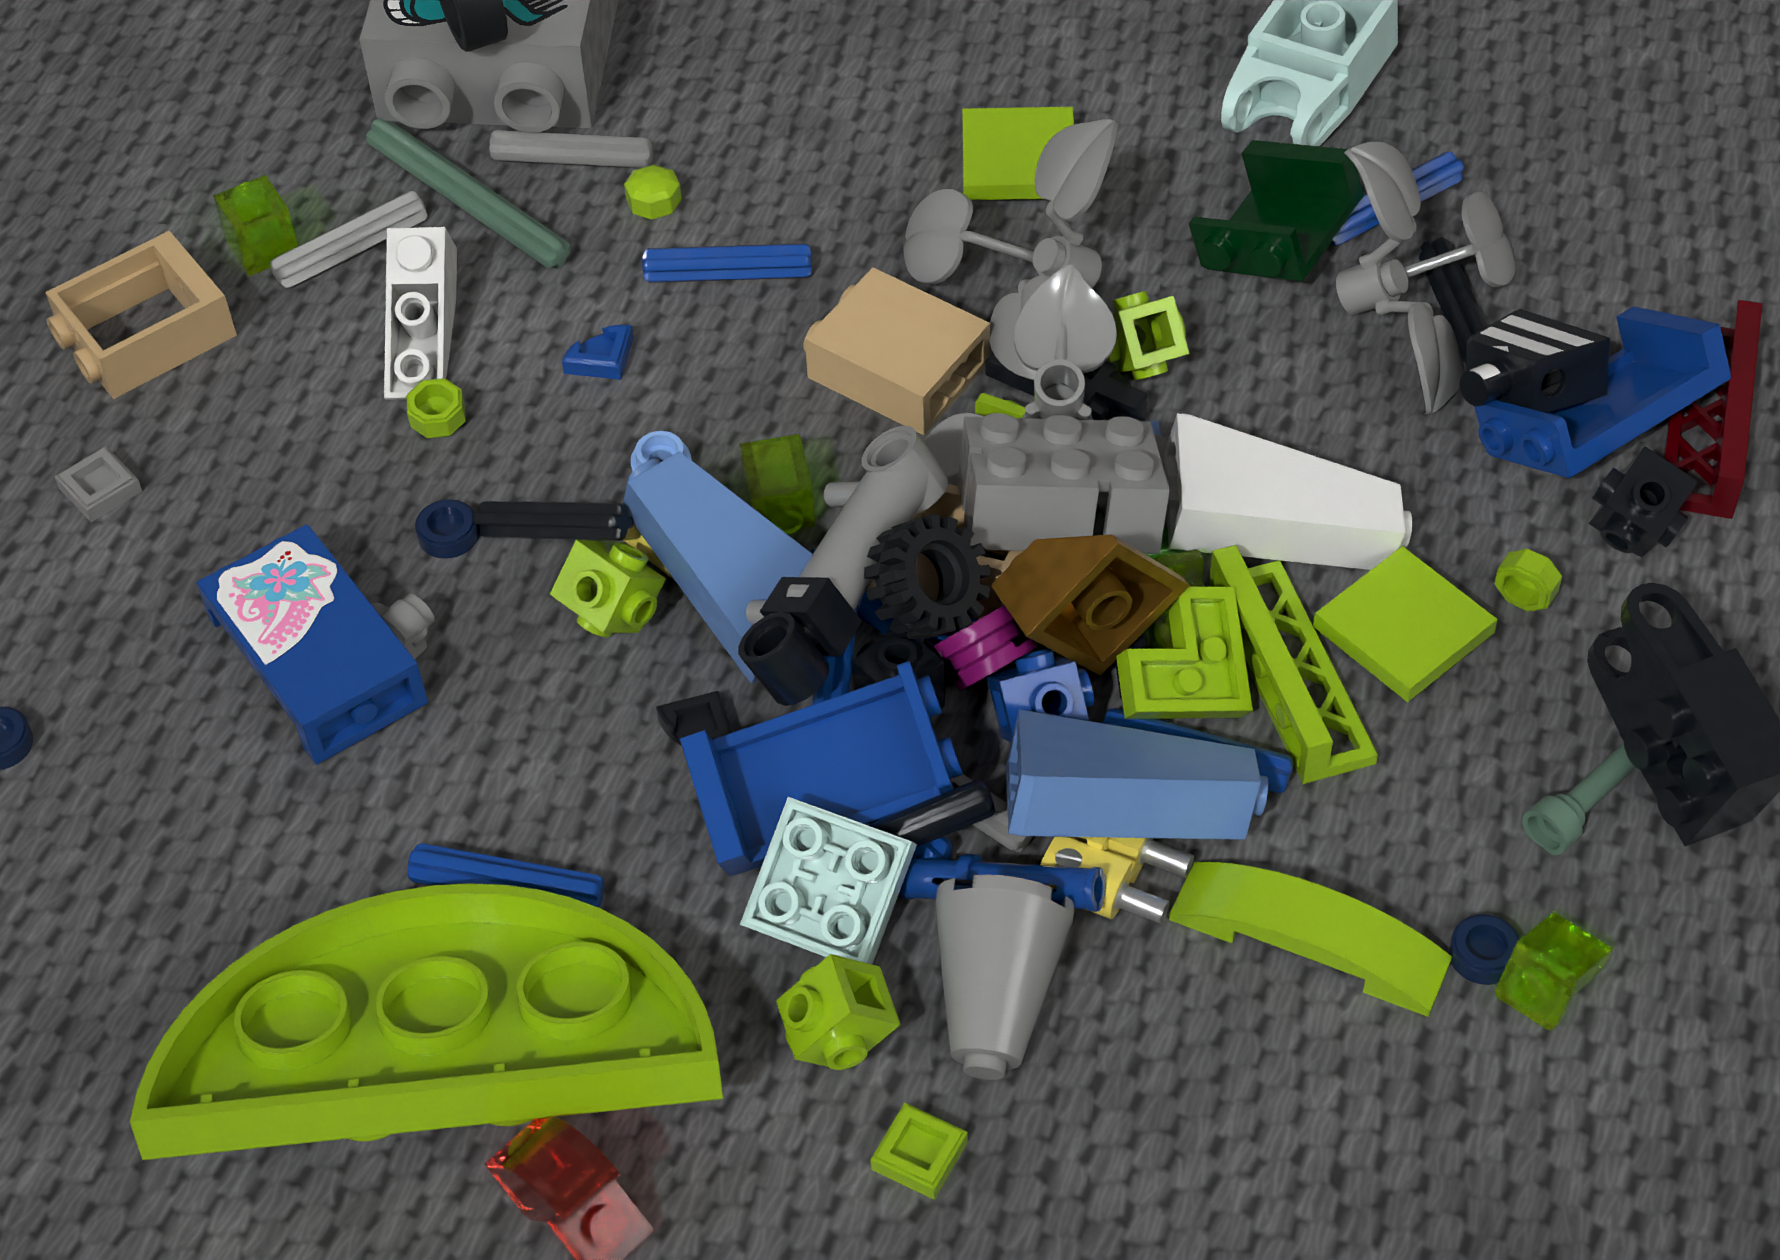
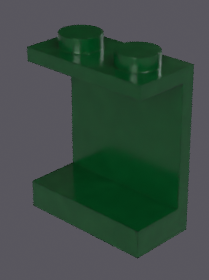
M1251 140L1241 153L1251 191L1229 220L1194 216L1188 223L1201 267L1208 270L1303 282L1364 196L1358 170L1350 158L1344 154L1348 149Z

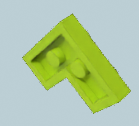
M1189 586L1168 607L1173 649H1126L1116 656L1125 719L1239 718L1253 711L1235 587Z

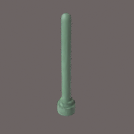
M1624 743L1566 795L1544 796L1525 812L1522 817V825L1526 835L1552 855L1562 854L1580 838L1582 826L1585 823V814L1636 768L1627 757Z

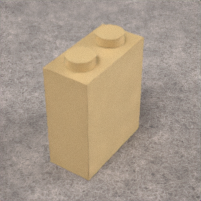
M872 267L856 285H850L844 291L839 303L823 320L816 321L808 330L804 340L807 376L809 379L902 425L910 426L916 432L925 435L985 368V360L990 355V323Z

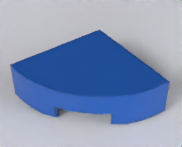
M632 325L608 326L602 328L603 334L590 338L581 345L580 341L574 343L567 350L562 360L564 374L621 380L634 338Z

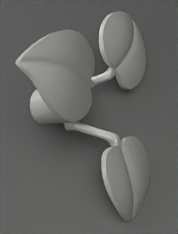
M1111 119L1085 122L1064 128L1048 141L1040 155L1035 174V189L1041 198L1050 201L1046 207V215L1063 237L1054 236L1046 238L1036 246L1034 251L982 234L966 231L972 217L973 204L965 194L954 189L938 190L925 197L913 211L906 228V242L903 245V252L907 270L914 279L931 285L944 282L954 273L962 259L963 241L1033 263L1039 276L1021 280L1018 284V293L1008 294L999 300L991 317L989 339L991 349L1002 365L1013 373L1031 380L1035 379L1037 371L1027 368L1021 362L1014 345V329L1024 305L1043 282L1069 264H1073L1079 270L1091 288L1097 283L1101 274L1102 261L1100 255L1095 250L1081 245L1083 234L1072 230L1065 220L1073 221L1083 215L1099 192L1112 155L1119 125L1118 122Z
M1383 142L1363 143L1349 148L1344 154L1350 158L1358 169L1372 208L1389 239L1372 253L1359 257V265L1338 272L1336 277L1337 294L1342 306L1351 315H1357L1375 308L1379 316L1390 312L1408 313L1409 334L1424 395L1425 415L1441 409L1459 390L1460 378L1464 373L1463 360L1454 331L1443 315L1433 316L1432 307L1427 302L1398 301L1400 295L1408 289V277L1475 254L1483 281L1492 287H1501L1509 284L1515 275V256L1508 238L1503 234V224L1494 203L1485 193L1474 192L1467 195L1462 204L1463 225L1471 244L1403 267L1397 259L1389 260L1385 256L1403 241L1410 239L1413 233L1416 232L1417 226L1413 216L1420 210V195L1412 169L1398 149Z
M1073 264L1063 267L1043 282L1028 299L1016 321L1014 329L1016 353L1027 368L1037 371L1034 379V402L1026 405L1025 414L1022 418L1041 417L1046 419L1053 415H1067L1079 420H1093L1091 408L1084 404L1085 379L1083 373L1097 369L1112 354L1116 343V324L1107 304L1088 285ZM960 413L950 416L934 427L924 441L927 448L947 474L948 484L958 486L964 417H984L982 415ZM1154 434L1164 467V451L1168 440ZM1099 492L1097 504L1104 515H1106L1109 492ZM1166 510V516H1165L1164 526L1167 525V510Z

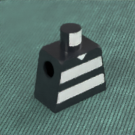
M1518 309L1470 336L1466 345V372L1462 374L1459 383L1461 394L1473 406H1480L1492 400H1498L1545 413L1602 397L1607 394L1610 338L1523 309Z

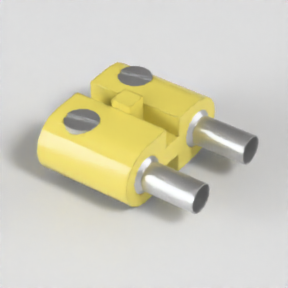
M1054 837L1040 865L1088 869L1100 867L1105 874L1106 893L1101 910L1093 913L1112 920L1121 908L1161 924L1168 911L1169 901L1130 887L1129 883L1134 884L1144 862L1186 878L1191 869L1194 855L1153 841V838ZM1047 885L1049 887H1052L1053 889H1057L1056 885Z

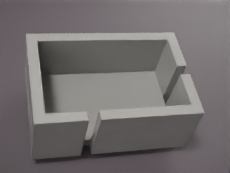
M992 413L984 417H964L958 486L962 509L965 511V526L974 533L968 541L970 546L981 543L984 550L1024 551L1035 539L1093 536L1099 492H1109L1103 535L1112 534L1142 553L1160 554L1170 489L1150 421H1138L1134 418L1123 416L1114 417L1110 420H1077L1067 415H1053L1046 419L1014 418L1002 413Z

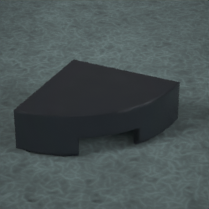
M719 691L656 706L657 717L661 727L679 745H681V742L678 738H683L703 730L708 733L712 740L732 733Z

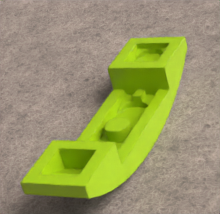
M1194 862L1169 913L1170 921L1229 943H1233L1238 932L1364 979L1363 993L1427 1017L1431 1013L1452 960L1451 955L1413 928L1366 903L1298 877L1246 865L1221 862Z

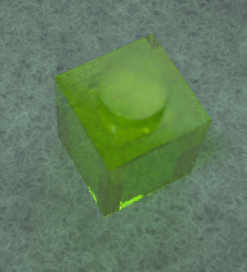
M267 175L241 183L236 187L213 195L226 242L248 277L271 268L270 262L273 258L298 246L289 209Z
M800 434L739 443L743 482L748 504L786 534L794 533L803 528L815 527L813 488Z

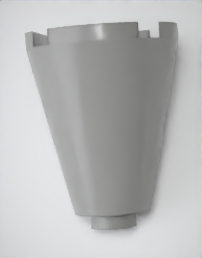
M988 874L974 875L972 888L954 890L955 878L949 879L937 887L935 911L950 1056L956 1062L963 1064V1072L966 1075L987 1080L1002 1079L1005 1077L1006 1070L1015 1069L1021 1065L1073 922L1074 903L1066 896L1062 905L1051 901L1052 887L1018 877Z

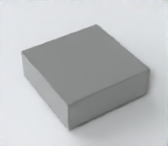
M107 446L55 476L59 489L90 522L95 521L142 492L139 480Z

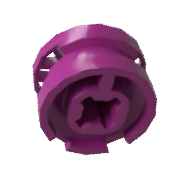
M1003 605L934 645V648L942 660H949L955 671L959 670L958 675L960 679L955 684L959 691L1026 654L1037 647L1032 639L1025 641L1022 636H1018L1022 632L1008 609Z

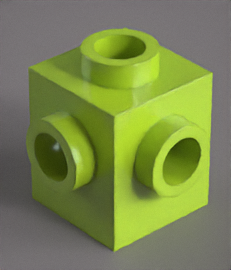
M1146 290L1112 300L1115 311L1111 313L1116 324L1117 335L1115 347L1107 360L1118 365V373L1132 371L1134 381L1167 372L1166 360L1189 354L1185 339V324L1177 309L1174 296L1149 301Z
M576 539L550 595L579 615L576 621L582 628L595 635L608 638L612 633H638L656 611L657 596L666 578L646 565L648 557L643 552L628 544L613 541Z
M829 954L817 966L805 971L801 975L800 980L776 1000L785 1027L786 1040L792 1049L795 1060L826 1066L833 1070H844L858 1065L867 1057L868 1051L901 1025L880 966Z

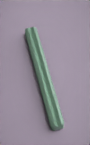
M378 118L371 123V130L366 134V140L374 149L546 268L555 267L559 269L565 265L566 258L571 253V247L566 240L392 121H384Z

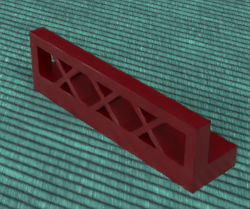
M1738 299L1730 328L1720 327L1731 373L1730 380L1713 390L1720 399L1703 408L1694 401L1668 417L1663 459L1685 473L1694 470L1710 485L1709 495L1691 492L1679 510L1729 519L1733 518L1745 478L1763 303ZM1683 410L1688 414V416L1682 418ZM1718 415V422H1716L1713 419V417ZM1697 425L1715 440L1713 445L1699 452H1696L1680 436V434ZM1679 455L1683 460L1677 463V457ZM1712 459H1713V467H1711V466L1707 463V462L1711 461Z

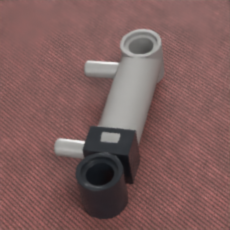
M903 425L889 429L869 444L862 456V466L866 473L860 482H831L826 485L824 490L826 504L830 507H843L799 576L781 577L767 600H752L746 608V617L752 626L740 641L738 655L778 704L784 706L795 705L817 692L829 673V663L824 656L841 657L862 624L854 609L873 581V579H864V567L877 564L876 561L867 557L870 547L880 544L876 538L882 532L892 529L891 527L911 521L915 514L928 509L936 503L947 488V474L917 432L910 426Z

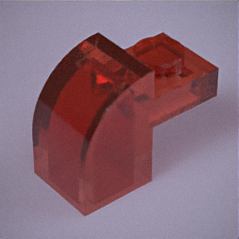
M545 1117L534 1119L484 1164L524 1216L529 1220L547 1222L576 1260H623L654 1231L653 1227L617 1183L616 1179L621 1174L588 1138L559 1118Z

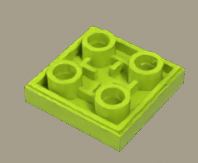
M1073 107L962 108L963 194L970 200L1043 199L1037 194L1035 189L1037 164L1048 141L1057 132L1074 125Z
M1401 546L1315 613L1313 627L1408 703L1493 635L1498 619L1405 547Z

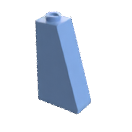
M680 451L662 462L658 458L650 459L637 467L628 478L623 504L627 506L628 516L633 518L635 527L745 677L753 684L758 679L738 655L740 641L752 626L747 620L746 608L752 600H767L781 577H798L811 558L812 553ZM863 597L861 598L860 602L858 603V609H859V607H860V604H861V601H862Z
M1020 709L1006 764L1008 834L1018 836L1245 840L1252 815H1262L1268 794V778L1259 774L1255 749Z

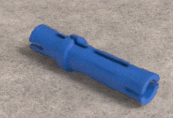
M963 854L958 860L920 859L913 856L900 889V895L903 899L921 898L935 900L937 887L946 881L947 878L973 880L974 875H1003L1032 880L1045 885H1056L1057 889H1052L1051 901L1062 905L1067 896L1073 901L1074 909H1088V911L1097 912L1101 910L1104 904L1106 879L1104 871L1100 867L1088 869L1038 864L983 862L982 858L975 854ZM955 882L954 890L972 888L973 883Z

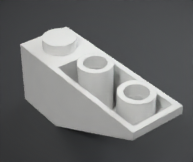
M445 227L387 228L385 400L406 399V395L422 380L446 379L456 304L457 247Z

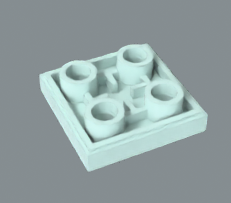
M788 797L740 925L824 957L833 954L873 964L917 844Z

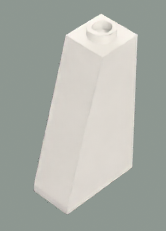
M1177 413L1164 451V469L1170 489L1167 503L1169 549L1212 553V550L1236 544L1243 557L1371 570L1401 546L1405 548L1408 546L1412 532V515L1410 511L1403 510L1400 484L1192 415Z

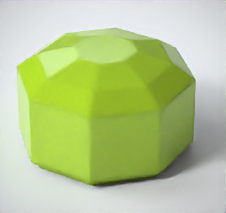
M653 164L633 170L624 183L626 201L632 213L653 220L673 214L682 200L680 183L674 171Z
M445 378L422 380L406 395L407 415L410 426L426 438L451 436L466 422L462 390Z
M1526 548L1507 554L1497 569L1494 584L1508 603L1525 611H1536L1549 607L1559 592L1562 575L1549 558Z

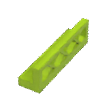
M1236 544L1212 550L1209 587H1235L1247 670L1288 755L1292 758L1293 765L1302 784L1375 765L1378 754L1281 561L1278 560L1247 568ZM1272 582L1279 596L1272 611L1268 610L1257 586ZM1284 610H1286L1289 617L1282 615ZM1278 629L1300 638L1303 647L1296 659L1291 657ZM1308 657L1310 658L1313 666L1306 663ZM1302 678L1324 686L1328 695L1321 708L1315 706ZM1333 706L1337 715L1330 712ZM1327 728L1348 735L1354 750L1331 756L1333 740Z

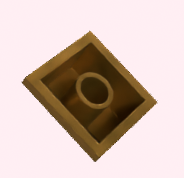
M1112 534L1035 539L1022 553L1012 560L1009 567L991 584L1027 637L1098 675H1101L1116 660V656L1125 651L1190 586L1184 577Z

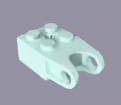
M1273 0L1248 35V46L1229 82L1221 112L1222 127L1225 130L1239 133L1261 118L1284 116L1294 120L1290 132L1293 138L1292 144L1320 146L1352 112L1397 46L1398 0Z

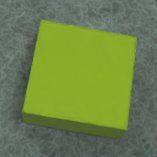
M904 1102L870 1159L871 1170L935 1200L968 1143V1132Z

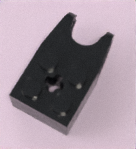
M1641 584L1632 589L1621 606L1622 627L1605 631L1597 636L1588 650L1587 663L1596 686L1624 741V748L1628 759L1642 772L1657 798V805L1661 816L1670 826L1674 827L1683 845L1686 847L1751 822L1780 792V719L1738 650L1734 648L1724 652L1688 601L1678 591L1663 584ZM1652 601L1663 606L1671 617V627L1656 628L1649 625L1640 612L1639 603ZM1620 646L1631 654L1629 672H1621L1610 665L1605 656L1606 647Z

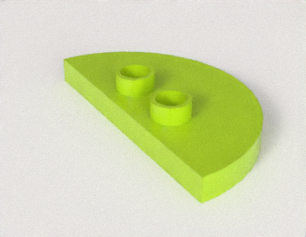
M466 883L398 890L364 898L325 911L282 931L233 962L196 995L162 1037L146 1066L137 1089L130 1124L142 1160L340 1139L365 1142L382 1139L396 1133L482 1124L516 1126L539 1118L723 1099L715 1035L706 1007L685 972L653 939L611 913L571 897L525 887Z

